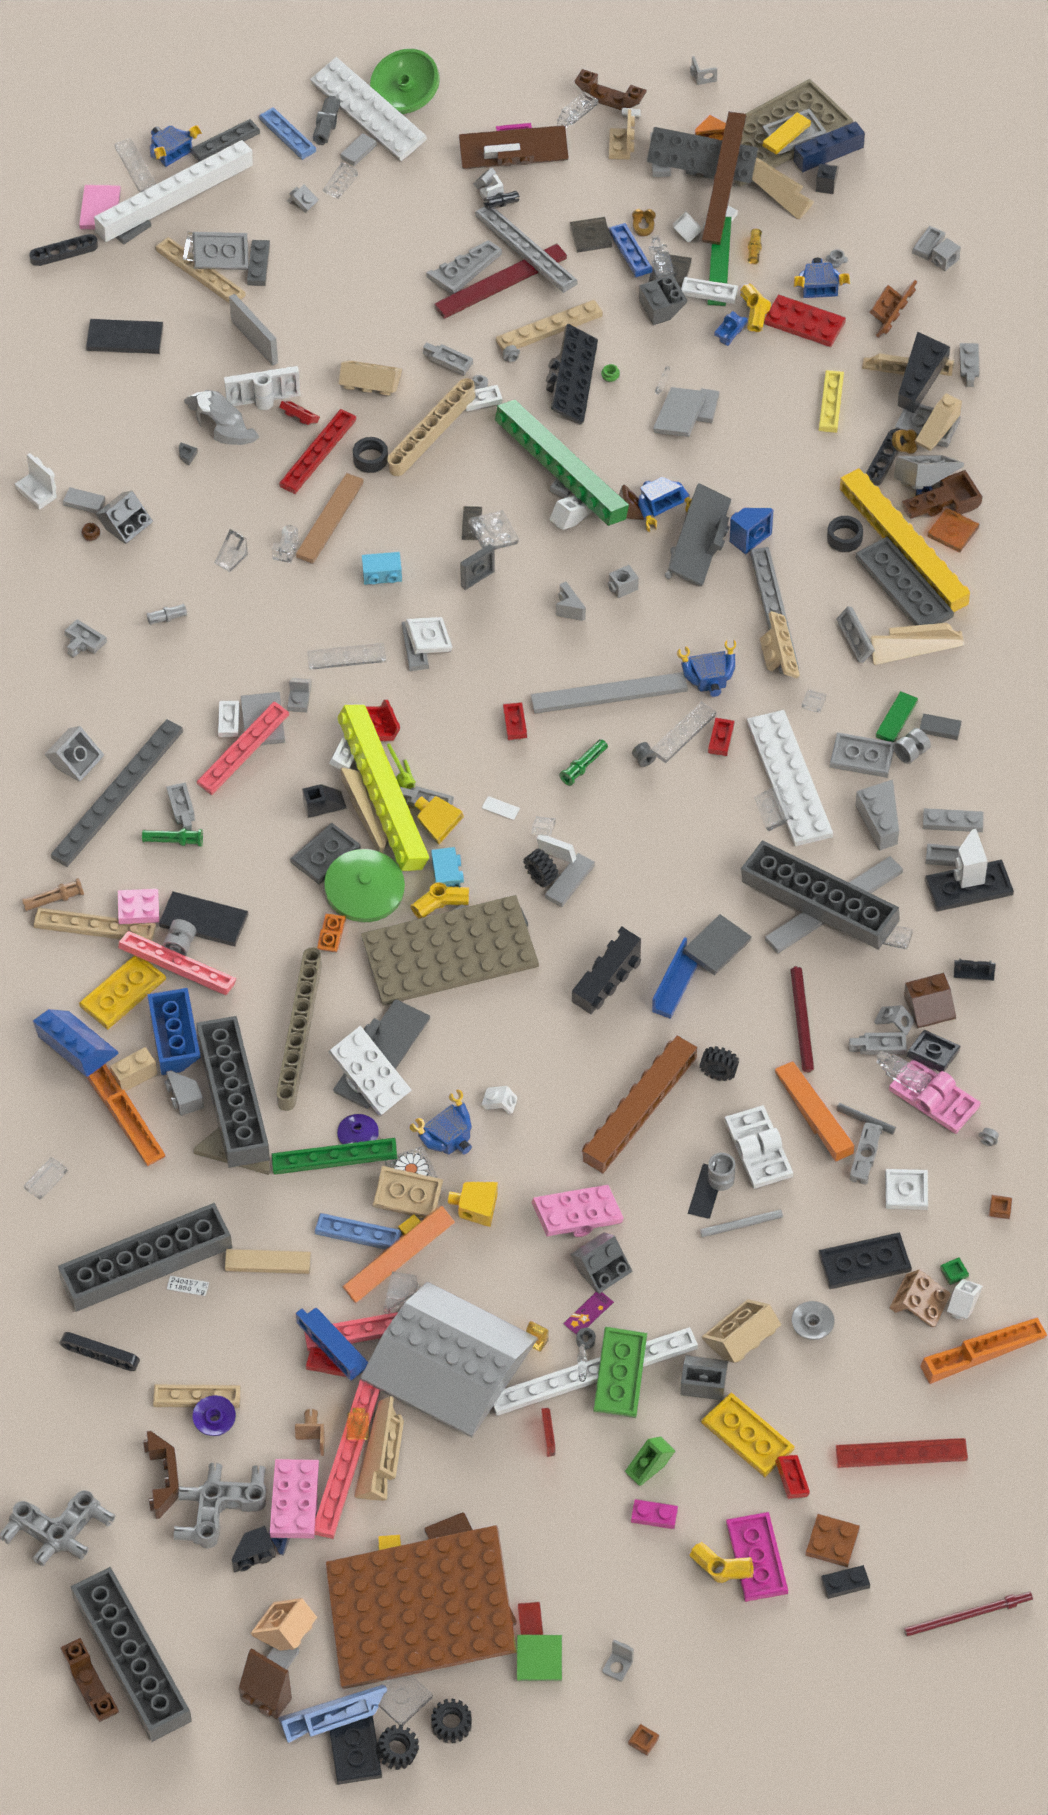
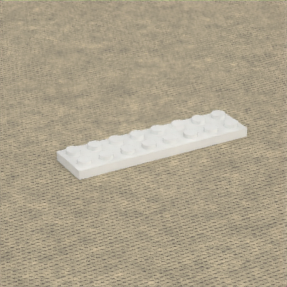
M337 57L310 79L312 84L327 97L336 96L340 100L339 108L398 160H404L427 140L426 135Z
M781 710L747 718L748 728L794 846L832 838L833 831L785 711Z

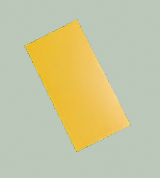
M134 955L79 1002V1006L108 1030L147 997V994H150L166 980V976L148 961Z
M732 1392L701 1421L706 1428L764 1477L777 1467L775 1460L778 1456H788L795 1448L792 1443Z

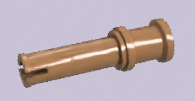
M76 878L74 882L65 885L61 883L56 889L22 899V902L27 912L28 910L61 899L67 901L70 897L79 894L82 896L84 891L79 878Z

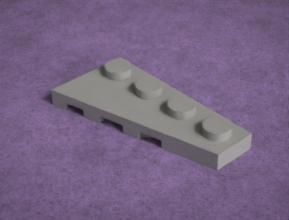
M488 240L470 249L468 254L459 255L448 264L446 262L441 264L439 269L426 272V277L449 293L454 294L502 254V249Z

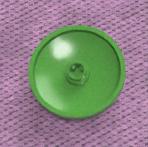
M401 49L387 55L377 64L371 76L370 87L401 114H407L424 107L434 97L439 87L440 74L436 63L427 53L418 49Z
M358 849L344 853L332 862L325 876L324 889L330 906L341 916L356 922H374L386 918L398 908L404 896L405 881L400 867L389 856L375 850Z

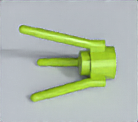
M387 744L389 752L400 771L396 776L399 787L411 790V788H414L416 781L412 776L407 760L403 761L406 769L405 772L391 744Z

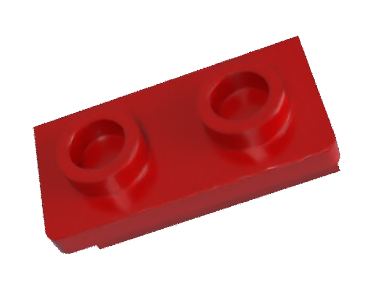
M383 700L381 706H366L379 740L394 741L400 731V724L389 700Z

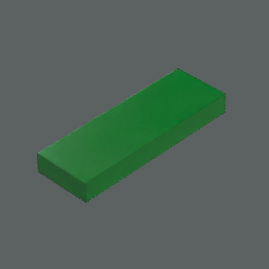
M900 691L877 730L876 738L895 742L918 703V698Z

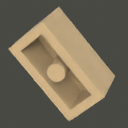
M146 1047L110 1065L112 1075L125 1092L158 1075L156 1061Z

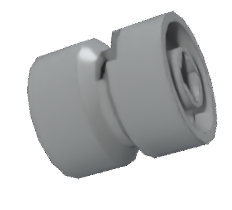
M914 728L906 737H902L894 743L893 748L902 762L910 764L919 755L930 749L931 743L928 736L921 729Z
M173 920L162 946L186 956L191 946L190 943L196 934V928L185 920Z
M726 1153L714 1154L708 1164V1183L713 1189L718 1191L728 1190L733 1186L735 1180L734 1158Z

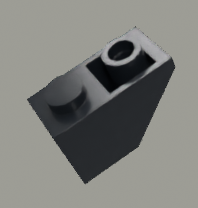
M323 784L302 789L303 803L308 818L347 809L340 790Z
M265 1525L244 1533L231 1559L234 1573L246 1571L256 1564H264L275 1558V1549Z

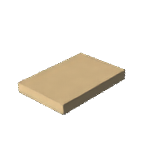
M382 1166L373 1207L425 1218L437 1208L443 1179Z

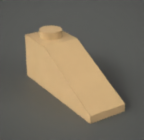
M945 393L930 414L915 440V444L932 451L959 418L962 401Z

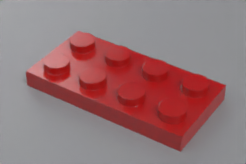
M779 294L764 318V325L828 347H832L846 322V317Z

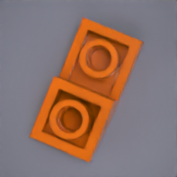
M325 913L317 949L331 952L338 951L346 921L345 916Z

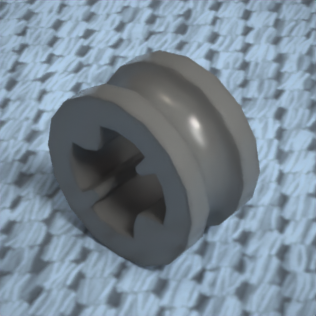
M590 1328L580 1329L576 1337L578 1347L585 1350L592 1348L595 1344V1332ZM584 1335H588V1342H584V1339H582Z

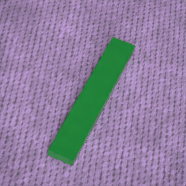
M726 217L720 245L712 244L709 281L725 284L728 282L732 217ZM708 300V305L726 306V302Z
M396 1138L271 1153L274 1175L398 1159Z

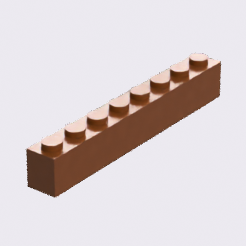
M678 1035L673 1041H668L664 1052L655 1057L653 1065L650 1069H646L643 1072L638 1084H633L629 1095L620 1100L616 1111L608 1115L603 1127H599L594 1133V1138L590 1142L585 1143L582 1148L584 1163L604 1174L697 1059V1046Z

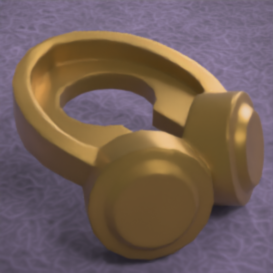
M641 209L634 210L632 218L634 219L633 229L635 233L639 236L650 235L654 230L655 212L652 209L645 211ZM643 218L649 225V227L646 229H642L639 227V224L641 223Z
M908 429L907 431L897 430L892 437L894 448L899 452L915 453L917 450V445L915 444L917 433L913 429ZM901 435L907 441L903 446L900 443Z

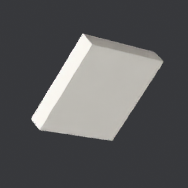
M442 617L406 619L405 625L415 654L451 652L453 647Z
M886 1169V1209L928 1210V1170Z

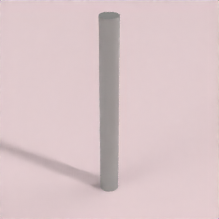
M782 1210L700 1229L701 1237H706L783 1218Z

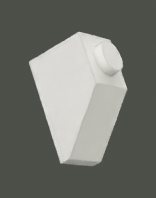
M962 1279L954 1288L947 1312L952 1313V1316L957 1319H967L974 1309L983 1286Z

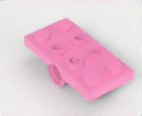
M912 1060L889 1086V1091L955 1134L958 1133L981 1105L980 1101L958 1088L955 1080L948 1073L941 1071L937 1074L915 1060Z
M609 1185L534 1197L531 1202L546 1236L573 1232L575 1237H583L588 1235L593 1228L620 1224L624 1219Z
M275 1459L270 1538H314L319 1460Z

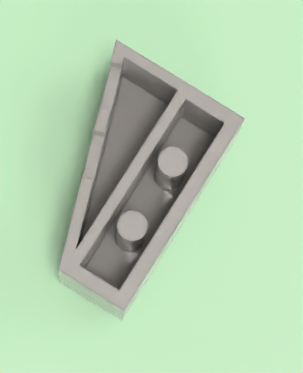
M893 779L857 791L855 806L878 849L882 850L897 845L899 825Z

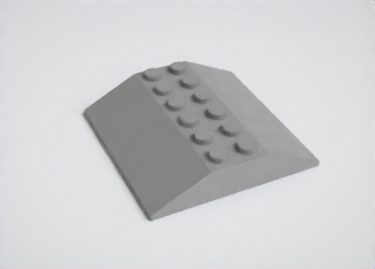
M426 1282L404 1303L383 1333L361 1376V1380L472 1438L538 1340V1337L430 1282Z

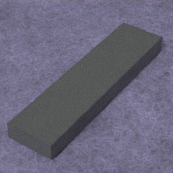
M249 119L190 148L191 154L200 162L241 140L246 141L259 135L260 129Z

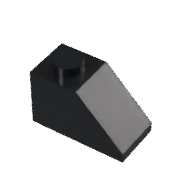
M819 164L816 192L834 194L839 166Z

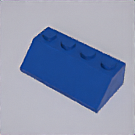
M188 988L147 994L161 1076L167 1075L166 1072L168 1071L175 1073L183 1072L201 1058Z
M48 1009L33 1020L38 1037L86 1077L119 1054L114 1047L70 1011Z

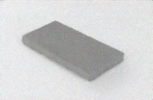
M236 294L229 296L231 321L272 366L277 364L276 337Z

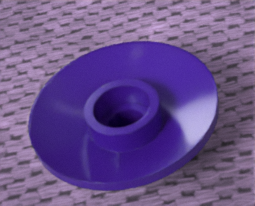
M353 1114L340 1122L337 1135L341 1144L372 1141L378 1139L379 1129L377 1123L371 1117L364 1114Z
M212 1395L205 1397L196 1404L193 1410L195 1427L201 1433L208 1436L222 1435L228 1432L235 1423V1408L228 1399L222 1396ZM212 1417L219 1418L217 1421L211 1420Z

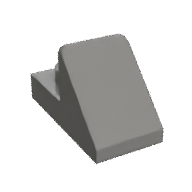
M567 582L561 583L560 593H558L560 602L556 604V615L581 621L585 620L586 607Z
M292 678L289 681L288 711L307 713L312 679Z

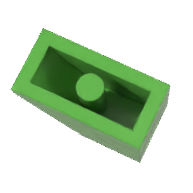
M661 1436L647 1439L625 1472L641 1486L665 1467L675 1453V1450Z

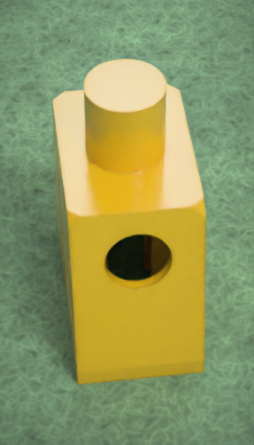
M421 796L415 802V806L421 811L417 816L419 822L438 844L464 818L463 812L437 796L430 802Z
M498 1182L463 1183L461 1193L449 1192L448 1204L458 1205L460 1218L491 1227L498 1196Z

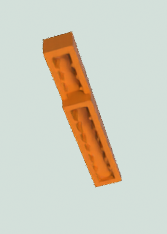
M792 1061L776 1068L775 1073L814 1134L819 1135L835 1162L854 1154L855 1145L796 1064Z
M104 1064L86 1077L145 1164L149 1166L164 1158L165 1153L125 1090H122L107 1065Z
M443 1206L436 1208L342 1286L354 1303H357L454 1224L455 1221Z
M1037 1317L965 1340L959 1347L924 1357L920 1367L929 1384L1044 1339L1047 1337V1333Z

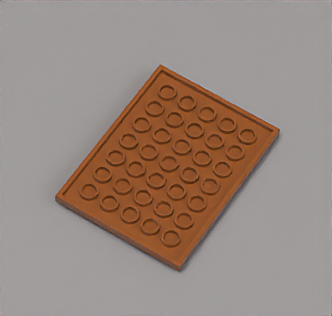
M497 1525L326 1561L340 1681L343 1689L517 1653L499 1528Z

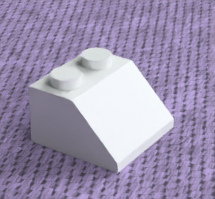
M973 829L958 850V858H955L956 869H954V877L956 881H959L961 888L985 884L987 858L976 829Z

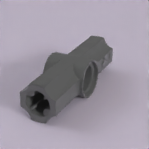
M336 96L325 98L322 110L317 114L313 141L318 145L328 143L331 131L336 127L337 113L340 107V100Z

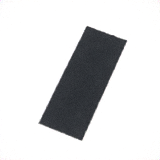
M703 1163L687 1214L710 1219L718 1190L713 1189L708 1183V1164Z

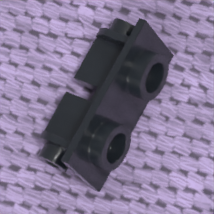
M959 958V960H954V978L994 981L996 963H992V960L989 962H976Z

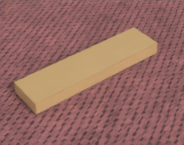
M226 1249L225 1271L310 1274L311 1252Z
M154 1384L153 1406L195 1408L196 1404L203 1398L218 1395L228 1399L234 1408H240L241 1386Z

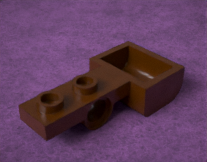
M963 470L940 480L939 488L903 500L902 507L910 519L926 513L930 517L936 516L943 510V507L948 505L959 516L977 509L982 503L983 496L966 470Z

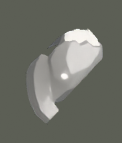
M205 390L184 399L188 408L196 411V417L200 426V412L210 416L215 421L217 426L214 429V440L223 444L243 445L253 443L259 438V435L253 428L246 429L242 414L221 393Z

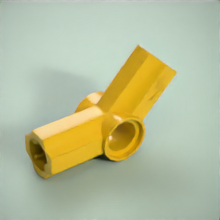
M749 283L748 285H743L740 289V296L750 308L747 329L749 331L761 332L763 330L765 314L769 312L771 303L762 296L754 285Z
M440 882L434 883L430 886V891L410 905V908L414 915L420 919L426 917L435 909L443 908L446 905H469V887H447Z
M703 1542L696 1544L691 1549L689 1556L718 1583H724L731 1579L753 1578L754 1567L751 1557L722 1559ZM718 1567H723L722 1572L715 1573Z

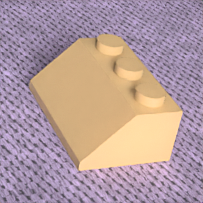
M346 360L341 362L339 384L344 385L343 388L354 390L355 387L362 388L361 391L372 393L373 390L380 391L379 394L390 395L397 390L402 368Z
M747 1299L705 1333L702 1339L723 1360L736 1363L744 1359L745 1354L750 1350L757 1348L762 1340L773 1335L776 1329L781 1326V1323L770 1304Z

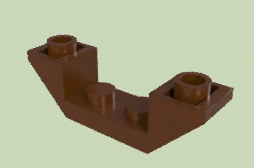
M582 69L575 79V84L591 101L621 111L622 108H632L639 105L647 93L646 89L631 84L626 93L598 84V74Z
M147 1431V1440H143L145 1453L149 1452L150 1460L163 1459L164 1470H168L169 1475L165 1476L166 1488L153 1489V1498H149L150 1511H155L156 1519H160L179 1498L175 1447L152 1431Z
M81 1637L60 1647L70 1673L90 1712L97 1721L101 1722L119 1713L110 1692L107 1693L93 1667L90 1655Z

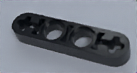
M86 234L32 249L29 253L30 263L34 266H42L93 252L98 248L97 237L93 234ZM69 246H76V247H77V248L74 249V250L68 249ZM54 250L60 251L56 255L51 254Z
M892 429L888 432L866 472L870 481L875 486L881 485L899 453L893 446L892 437L900 429ZM902 435L900 437L901 445H903L904 438ZM891 449L893 453L887 454L884 450ZM878 462H884L886 466L879 467L876 464Z
M65 1332L59 1342L68 1351L128 1371H136L140 1362L139 1357L133 1353L71 1332Z

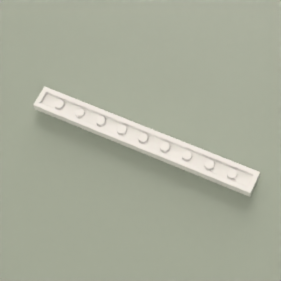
M689 1327L647 1341L643 1367L698 1349V1344L691 1328ZM600 1357L504 1389L493 1405L496 1416L597 1383Z

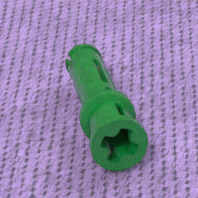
M599 739L578 760H573L566 770H562L559 773L560 779L566 785L572 786L575 783V779L578 776H582L586 768L608 748V744L603 739Z
M182 828L180 831L143 830L142 842L179 843L182 846L198 844L199 847H202L203 829L198 831H188L186 828Z

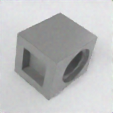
M946 238L933 249L932 263L946 271L960 260L961 247Z
M630 565L609 573L608 587L618 598L638 590L639 578Z

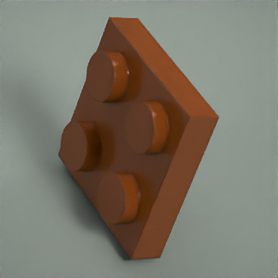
M817 1514L805 1556L848 1567L860 1525Z

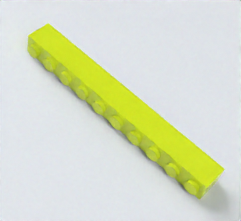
M344 705L338 714V723L343 730L344 738L348 742L350 752L354 756L357 769L361 773L363 783L366 785L370 800L373 802L377 816H379L383 831L386 833L389 845L394 852L396 862L399 864L401 871L423 870L429 860V855L366 706Z

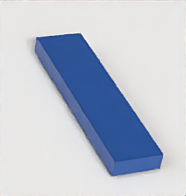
M626 223L609 227V234L634 276L639 277L652 273V266Z

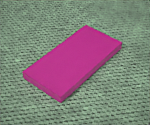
M769 1512L726 1519L734 1559L751 1557L753 1562V1578L740 1579L745 1602L788 1594V1587Z

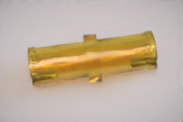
M755 228L750 232L751 237L748 243V261L750 264L759 263V254L762 250V231Z

